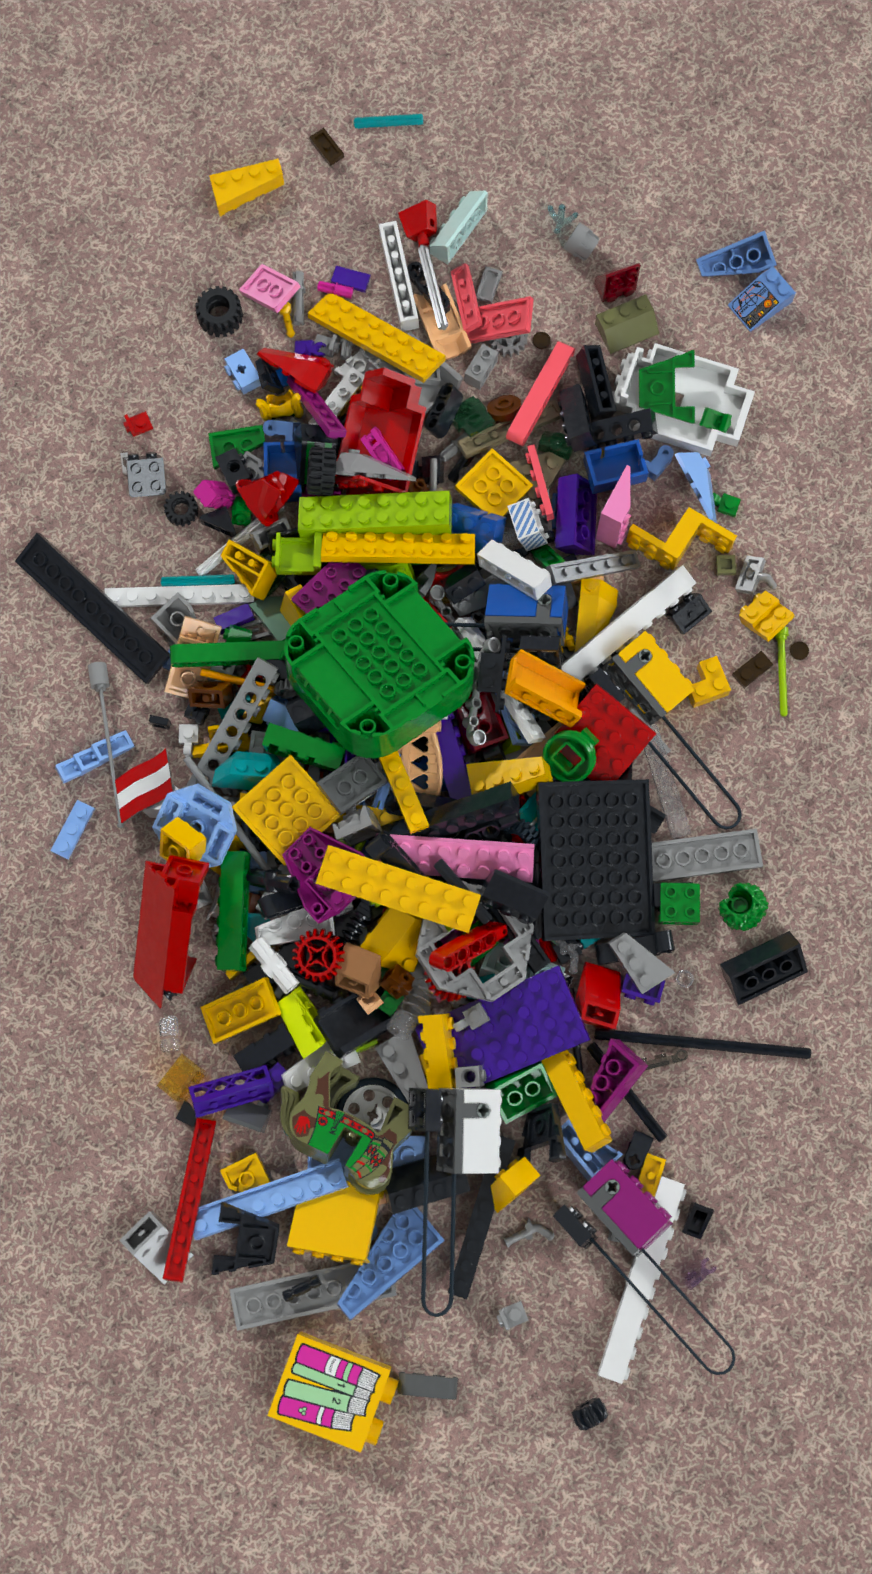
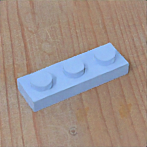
M77 800L50 851L69 860L95 808Z

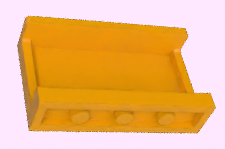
M521 649L510 660L505 694L571 728L582 717V711L578 710L577 706L579 693L585 688V683Z

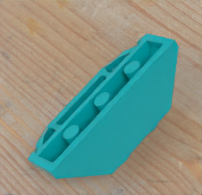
M237 751L215 769L212 787L251 790L275 769L281 761L275 754Z

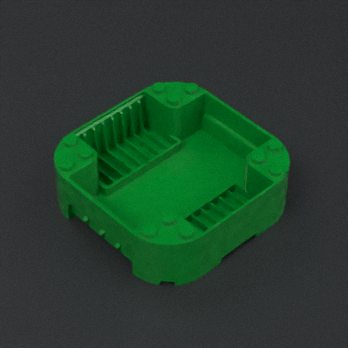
M386 570L367 574L348 586V590L333 600L299 618L292 624L286 634L284 653L287 677L291 686L347 751L360 757L380 758L394 753L461 707L469 698L473 688L475 654L467 637L460 640L454 631L431 608L430 604L418 593V583L410 576L398 571L397 574L386 573Z

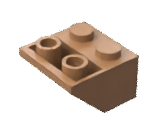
M347 942L343 948L345 954L340 956V958L345 960L344 962H338L342 969H335L338 973L335 976V985L370 999L380 987L381 956Z

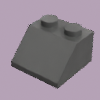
M258 1101L257 1105L249 1102L227 1109L223 1119L265 1133L272 1110L268 1109V1104Z

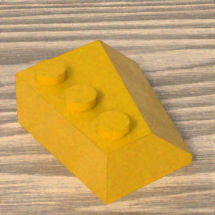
M388 907L377 921L378 925L371 933L369 932L365 936L366 940L359 947L380 955L381 967L391 968L398 963L408 972H414L418 963L415 955L422 918Z

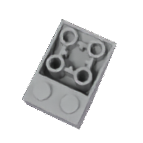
M149 1211L120 1239V1242L163 1284L168 1281L162 1278L172 1230L154 1211ZM191 1251L189 1253L188 1261L194 1256V1254Z

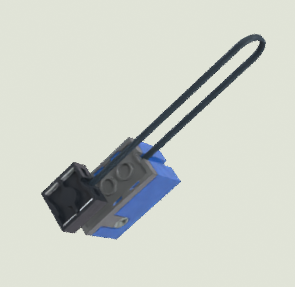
M489 584L484 623H445L449 627L485 628L487 639L495 637L501 644L503 635H507L508 640H511V645H520V648H510V652L517 653L522 649L562 670L563 656L561 646L565 644L568 616L566 586L553 585L538 600H535L512 585ZM473 647L474 651L480 652L482 647Z

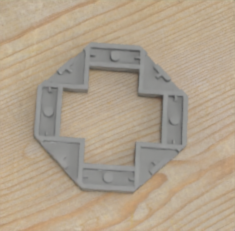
M462 881L471 892L480 893L481 885L476 886ZM501 914L516 936L515 939L501 948L512 965L485 983L481 982L472 967L457 977L454 976L452 971L447 972L431 967L429 957L432 951L436 949L434 944L449 934L442 924L422 918L415 956L438 990L493 1002L526 979V967L529 960L530 942L534 925L532 923L524 924L519 922L518 918Z

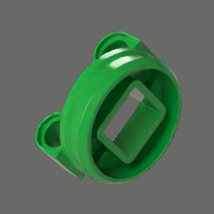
M587 727L581 732L564 730L552 736L545 744L542 755L543 759L550 765L552 777L560 782L584 780L595 767L596 751L594 746L600 740ZM566 745L582 759L573 769L571 768L574 765L561 752L557 755Z

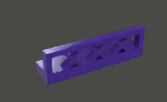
M266 1065L188 1087L196 1118L274 1096L272 1080ZM262 1073L265 1074V1078H262V1079H255V1078H254V1077H255L256 1075H258V1074H262ZM237 1080L245 1081L241 1085L234 1084ZM217 1086H226L223 1090H215ZM199 1091L206 1092L204 1095L199 1097H195L194 1094L195 1092Z

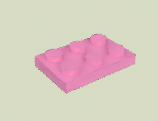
M261 264L239 291L247 298L278 313L301 286L297 281Z

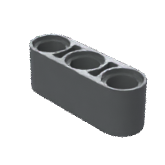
M399 1372L397 1394L449 1400L457 1399L458 1377L447 1378L442 1375L427 1376L421 1373L406 1374L405 1372Z

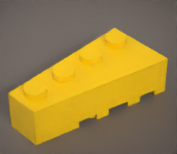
M542 756L466 764L472 795L510 781L519 794L536 789L538 782H553L550 765Z

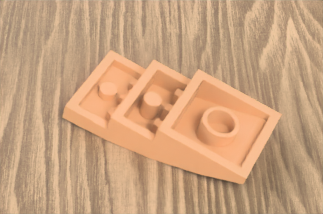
M185 616L177 644L217 643L222 627ZM171 666L164 692L189 699L187 689L197 680L208 681L207 677L201 676L200 673L202 668L210 670L211 666Z

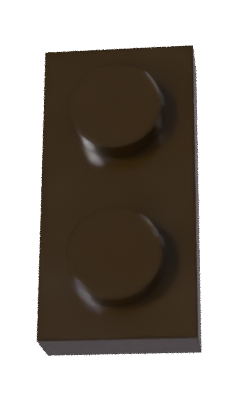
M325 128L309 137L310 142L329 166L344 158L343 151Z
M761 650L732 675L745 689L774 664Z

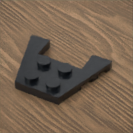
M551 1102L528 1112L522 1136L525 1137L523 1146L518 1148L517 1156H520L519 1161L526 1157L531 1162V1151L549 1145L550 1162L557 1163L566 1160L558 1104Z
M221 1202L219 1222L239 1224L235 1256L214 1255L211 1275H219V1272L227 1270L234 1272L237 1271V1268H254L274 1264L280 1229L279 1224L228 1203Z

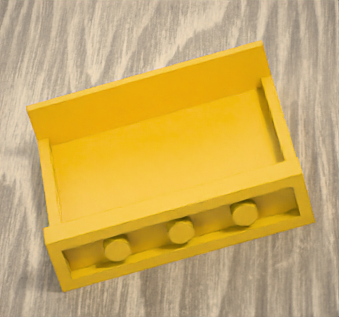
M347 1181V1188L296 1205L287 1247L292 1250V1253L304 1255V1252L312 1253V1257L323 1259L324 1256H329L331 1260L336 1262H343V1259L351 1260L353 1265L363 1266V1263L369 1264L370 1260L367 1259L379 1201L383 1199L384 1190L374 1195H365L358 1192Z

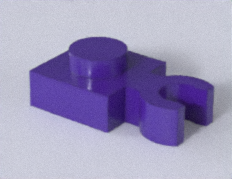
M312 340L295 341V353L325 357V353L319 352V349L326 347V344L322 342L315 343Z

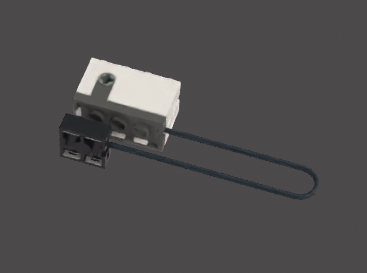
M409 1088L408 1129L425 1131L421 1303L424 1311L430 1316H444L451 1309L454 1299L456 1174L499 1173L501 1164L499 1157V1147L501 1145V1137L499 1136L501 1125L500 1105L502 1103L500 1090L483 1088ZM430 1132H437V1171L452 1173L449 1302L447 1307L440 1313L429 1311L425 1301Z

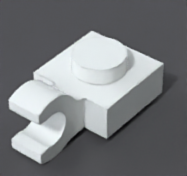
M179 724V744H184L183 754L185 757H193V744H199L198 724Z

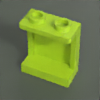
M315 532L314 538H283L281 533H276V539H273L272 543L273 551H276L275 556H272V567H275L276 575H316L321 571L322 533Z

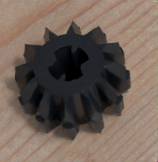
M592 1398L576 1406L572 1411L573 1421L579 1430H588L604 1422L608 1416L607 1409L600 1398Z

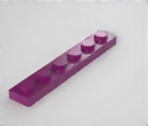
M288 376L287 383L295 393L300 394L301 402L325 434L332 439L345 437L347 430L318 392L314 394L295 383L293 376Z

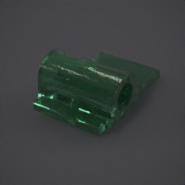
M474 396L461 402L452 422L458 433L463 428L469 437L496 424L495 420L487 412L486 407Z
M545 431L542 434L537 449L545 453L551 452L567 461L570 460L573 452L572 447L566 443L565 434Z

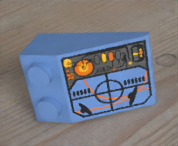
M772 266L728 304V307L751 332L792 303L796 292Z

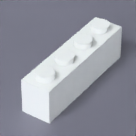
M491 540L477 553L480 567L535 600H538L552 586L551 575L546 569H541L531 560L524 559L515 551L512 552L502 543Z

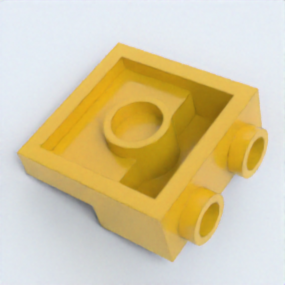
M766 590L762 594L757 593L753 598V602L749 606H743L739 614L741 623L767 642L795 617L792 611L781 605L779 599Z

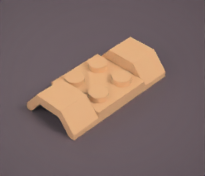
M443 284L440 288L447 295L451 304L450 311L446 313L448 327L444 331L443 329H438L433 308L425 297L414 294L413 297L433 349L446 355V360L465 354L472 346L467 333L463 330L461 318L448 286Z

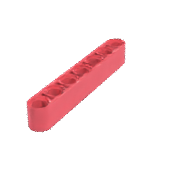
M559 341L556 343L509 427L506 435L507 440L521 446L525 445L570 363L569 359L575 353L574 347Z

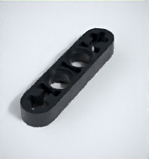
M412 262L407 266L409 278L432 306L427 284H420L421 281L425 280L422 264L420 262ZM438 285L446 314L451 309L450 300Z

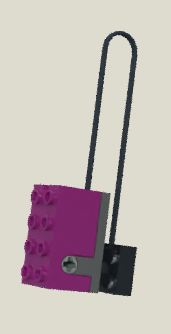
M611 1159L577 1192L578 1196L633 1256L639 1257L644 1253L728 1346L732 1354V1362L728 1369L716 1372L706 1366L596 1242L598 1237L595 1234L597 1230L591 1223L584 1222L581 1219L583 1214L572 1205L569 1207L564 1204L553 1217L580 1247L587 1249L593 1243L708 1372L714 1375L728 1373L733 1368L736 1359L732 1346L645 1251L673 1224L670 1220L672 1216L662 1206L659 1208L656 1205L658 1201L650 1192L642 1190L644 1185L636 1177L628 1175L630 1170L619 1160L616 1162ZM615 1185H616V1188H617V1192H614L615 1190H614L613 1187H614Z

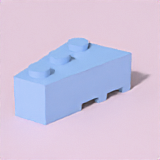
M570 1119L561 1125L566 1155L587 1181L598 1173L611 1159L616 1161L623 1155V1153L616 1151L607 1144L593 1153L585 1151Z

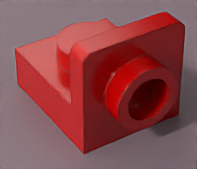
M146 411L130 418L128 414L124 415L126 422H123L127 433L131 432L133 437L153 429Z

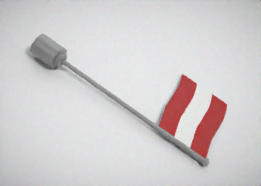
M94 662L88 665L91 689L99 692L118 817L117 827L123 828L126 821L139 812L164 801L166 795L173 791L167 748H165L154 758L131 768L116 779L103 691L110 686L107 664L105 662Z

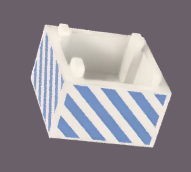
M529 498L507 506L517 538L526 551L547 544V538H549L548 533L544 532L539 517L541 510L536 509L535 502H531Z

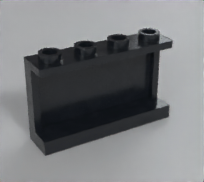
M381 986L376 991L379 997L384 993ZM349 992L347 998L340 997L333 1002V1006L328 1008L326 1005L317 1011L318 1015L313 1021L336 1057L342 1059L400 1024L407 1018L404 1011L398 1013L396 1010L389 1017L377 1008L368 1015L356 1000L360 995Z

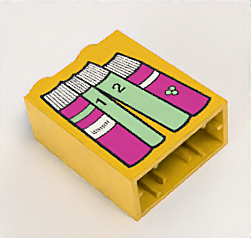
M300 1331L295 1339L267 1416L361 1453L365 1442L376 1446L384 1421L375 1418V1412L379 1401L391 1405L399 1380L389 1377L392 1366Z

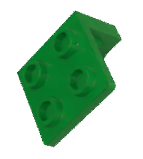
M661 883L658 924L698 925L700 923V884Z

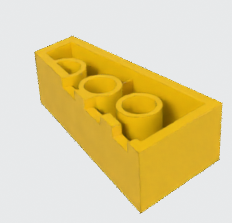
M279 158L209 175L220 217L284 185Z
M450 1013L418 1016V1022L423 1023V1029L420 1032L421 1041L426 1044L423 1056L425 1063L429 1064V1068H426L428 1088H456L455 1068L458 1067V1063L453 1049L456 1048L455 1038L452 1037V1029H454L453 1017H450Z

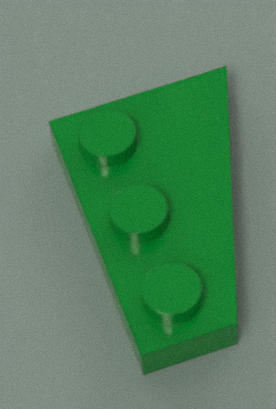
M263 425L208 433L214 470L220 467L215 457L233 448L236 449L238 454L242 452L244 455L246 451L252 452L264 446L263 442L266 441Z

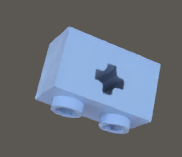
M244 348L224 358L226 363L224 369L228 376H233L234 381L232 382L237 391L241 390L244 395L261 386L258 372Z

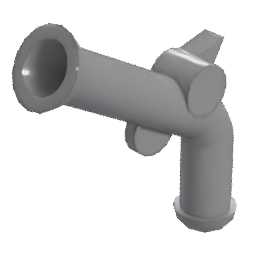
M528 1218L525 1229L509 1237H503L507 1248H509L510 1245L523 1238L531 1240L535 1232L540 1233L549 1241L554 1238L555 1234L541 1224H532Z

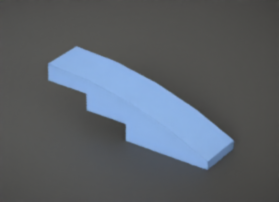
M126 730L110 736L113 759L134 748V744ZM106 739L91 744L90 748L74 754L73 758L55 765V769L63 784L109 761Z

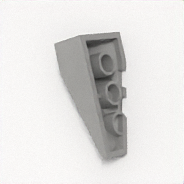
M349 449V453L341 452L336 461V475H361L367 478L416 481V477L371 456L360 454V450Z
M177 592L149 620L175 645L179 638L180 629L172 632L168 630L182 626L185 616L197 618L192 606Z

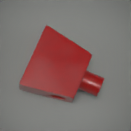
M424 200L398 212L406 237L415 242L418 241L419 248L420 245L429 246L428 237L437 232L436 204Z

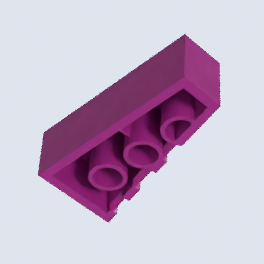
M610 1039L608 1050L601 1059L602 1063L592 1079L593 1083L590 1088L594 1096L592 1100L602 1112L601 1118L603 1122L608 1119L648 1067L640 1057L618 1039Z

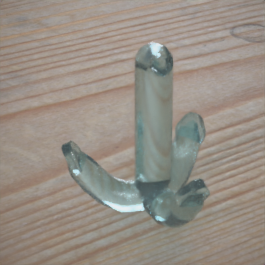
M560 204L558 207V215L553 206L548 205V211L556 222L554 233H560L563 225L574 221L578 216V212H574L569 217L564 218L566 208L564 204Z

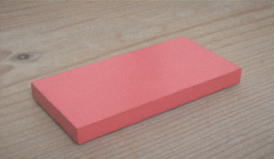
M528 296L479 306L482 325L467 333L470 343L530 333L534 299Z

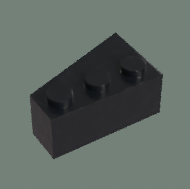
M281 1023L278 1025V1029L270 1034L266 1033L262 1039L251 1043L233 1055L242 1072L264 1065L270 1068L279 1062L278 1058L281 1056L288 1057L295 1053L294 1048L297 1046L287 1027Z

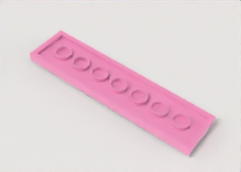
M390 834L425 875L441 876L434 868V865L440 859H443L459 878L486 879L497 869L524 882H533L535 844Z

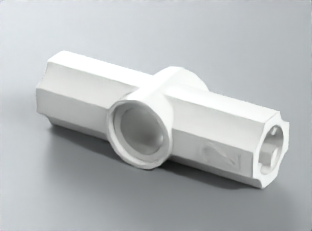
M263 937L255 940L249 949L261 963L263 971L275 980L285 994L296 988L299 981L287 968V963L283 957L275 952Z

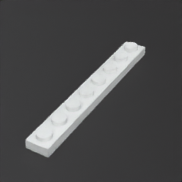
M244 584L105 588V594L119 607L163 606L177 592L190 605L251 604L255 601V597L251 596Z
M472 617L458 618L454 623L476 622ZM457 627L463 638L467 637L472 647L484 646L485 637L478 627ZM474 651L475 657L478 660L480 652ZM504 671V679H507V673ZM502 690L505 706L528 744L542 742L546 737L532 716V713L530 714L529 710L523 707V703L505 694V691Z

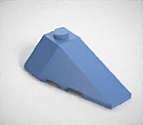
M765 231L696 259L702 277L760 273L770 269L772 266H777Z

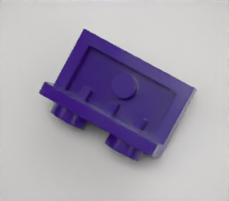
M626 973L621 992L625 993L624 997L636 1000V997L644 999L643 1003L654 1006L655 1002L660 1003L661 1001L660 998L665 980L644 994H641Z

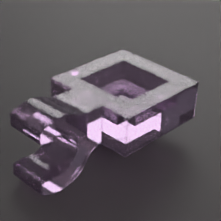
M708 1257L701 1261L700 1270L697 1272L692 1270L685 1276L686 1281L684 1285L688 1290H692L707 1275L715 1272V1266L711 1269L705 1267L706 1262L710 1260Z

